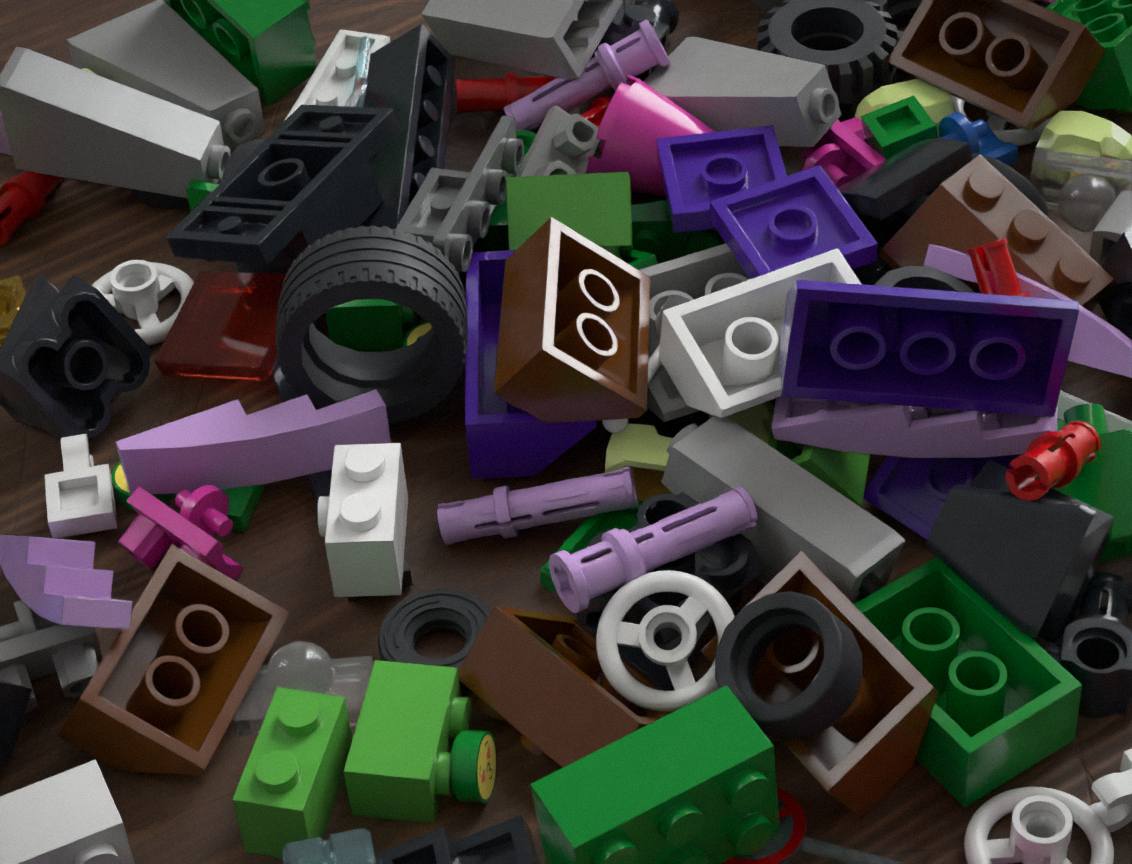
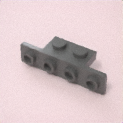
M501 117L471 172L431 168L396 228L403 232H410L412 235L422 237L424 241L432 243L433 247H437L443 255L445 254L448 257L449 262L454 265L455 271L458 274L460 271L466 272L472 258V249L477 239L486 236L492 211L496 205L501 206L505 200L507 192L506 177H511L512 174H519L524 159V143L522 139H516L515 118Z

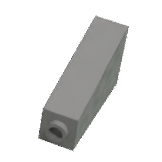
M156 0L67 39L73 66L80 69L88 68L96 75L220 121L224 146H228L230 150L266 133L258 89L163 0Z
M430 0L421 15L440 44L451 55L571 80L580 78L623 1Z
M687 37L668 56L671 64L665 67L659 65L643 81L716 132L773 125L779 146L814 147L842 115L837 94L832 88L825 65L699 37Z
M16 47L0 74V110L15 168L18 170L187 198L186 187L192 180L217 184L218 180H222L231 153L230 148L224 146L220 121L27 48Z
M714 416L699 427L696 424H690L672 439L667 448L669 458L662 483L674 495H678L683 491L699 504H703L734 488L741 487L753 500L758 515V521H755L757 527L740 534L752 542L766 570L758 576L765 585L802 551L853 604L886 586L905 543V539L894 529L727 416L723 418Z

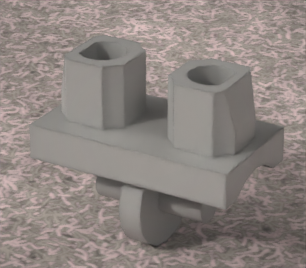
M556 105L550 108L528 153L524 156L521 171L516 177L584 174L589 157L594 155L600 142L599 139H596L599 127L579 114L570 115Z
M22 600L13 602L19 621L0 626V679L32 689L25 713L31 712L38 706L31 680L56 672L64 697L75 698L81 696L98 668L97 659L103 658L95 627L60 625L39 615L32 616L30 607Z

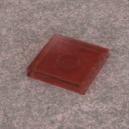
M200 271L154 361L162 375L268 381L278 359L275 337L277 308L286 274Z

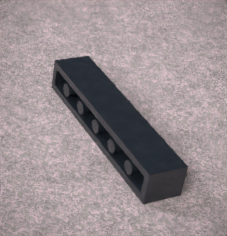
M423 24L418 25L370 54L363 107L393 108L400 129L382 147L380 154L368 161L383 202L360 226L397 228L431 168H445L456 60Z

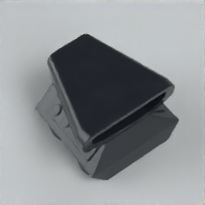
M39 274L31 283L0 347V406L17 422L23 425L42 428L59 441L63 437L87 434V438L98 436L106 429L110 422L111 406L123 392L136 390L146 380L149 373L152 349L97 288L73 275L61 291H59L49 280Z
M989 459L969 486L955 485L950 490L929 534L926 548L1022 634L1031 637L1033 640L1039 636L1054 644L1064 633L1065 627L1073 619L1111 538L1114 517L1055 489H1049L1044 496L1037 500L1027 501L1020 499L1007 486L1005 474L1009 468Z
M683 491L678 495L667 493L654 495L646 499L639 506L637 524L626 531L630 533L640 528H645L699 503ZM610 530L595 535L589 542L588 547L601 542L603 533ZM739 533L678 560L654 568V570L647 573L670 570L697 576L720 592L733 612L742 600V588L766 570L752 542ZM621 587L590 599L588 608L577 612V620L597 635L602 612L611 597ZM677 592L650 594L636 602L625 614L622 622L640 624L643 617L653 608L662 605H673L680 608L689 596ZM708 611L695 625L697 632L696 644L693 652L687 658L690 669L702 655L700 650L717 634L715 623ZM663 628L654 636L655 644L663 650L675 649L682 640L680 634L673 628ZM618 645L619 654L665 691L674 689L666 666L652 662L645 656L641 648Z

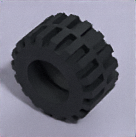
M786 0L782 2V7H773L766 13V19L760 21L757 34L758 51L825 65L832 88L838 97L839 108L842 114L838 118L840 122L855 118L857 106L864 97L881 86L896 83V68L890 66L887 60L897 45V27L892 24L893 18L888 12L880 11V6L872 1Z

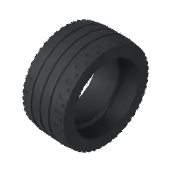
M376 226L346 228L344 231L339 230L334 234L324 236L321 240H316L313 245H309L304 252L298 255L297 260L293 261L291 268L287 271L280 291L275 337L281 372L284 374L285 381L289 383L290 389L296 392V396L301 397L307 394L316 410L376 389L386 405L388 423L395 424L399 421H407L409 418H416L421 413L430 411V408L436 407L441 400L443 401L447 394L451 393L453 386L457 384L467 353V303L458 272L455 271L454 265L449 262L445 254L441 253V250L433 247L432 243L424 241L422 237L382 226V228ZM384 299L410 307L427 320L432 328L413 344L390 352H359L336 345L317 331L313 322L328 309L353 300Z

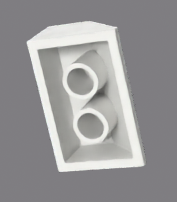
M838 248L663 311L659 359L687 406L723 418L781 396L780 342L787 293L796 280L861 284Z

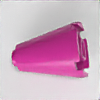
M629 75L627 76V84L621 82L616 89L599 126L596 139L601 140L599 150L603 152L601 159L590 155L586 174L628 172L631 192L666 197L657 159L656 139L716 131L642 80Z

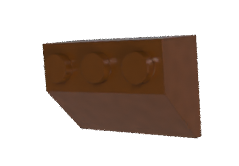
M922 0L888 58L887 63L1014 125L1031 131L1077 101L1106 51L1085 25L1028 0Z
M981 154L941 183L888 241L878 255L895 270L905 266H923L929 244L943 246L967 254L966 250L1007 238L1008 250L1017 273L1047 286L1073 301H1078L1079 305L1090 312L1093 311L1114 280L1108 272ZM957 278L970 287L974 293L981 294L978 283Z
M550 217L505 260L494 394L505 399L512 406L526 411L545 423L639 418L647 411L650 277L558 220Z
M171 544L131 611L130 630H120L58 737L118 771L201 776L290 612Z
M800 551L747 605L768 594L792 591L816 598L852 630L862 652V681L853 704L833 726L810 738L780 740L829 794L861 818L913 767L939 692L833 582ZM803 628L791 630L774 639L761 654L754 671V691L756 695L766 703L778 704L786 703L802 694L817 678L824 660V643L821 636L812 629ZM717 634L700 650L711 663L714 662L718 646Z
M495 606L458 670L459 680L476 694L473 702L479 709L493 718L508 721L522 733L519 741L527 750L543 759L555 761L562 768L672 713L642 708L619 694L609 683L600 666L596 648V635L573 617ZM620 655L625 668L637 681L647 687L665 691Z

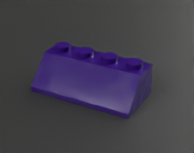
M516 250L472 253L469 268L466 271L468 346L465 379V428L471 479L536 476L596 428V420L545 423L526 411L512 406L505 399L494 394L505 260Z
M796 280L787 293L780 342L781 396L1054 417L1079 315V302L1073 300Z

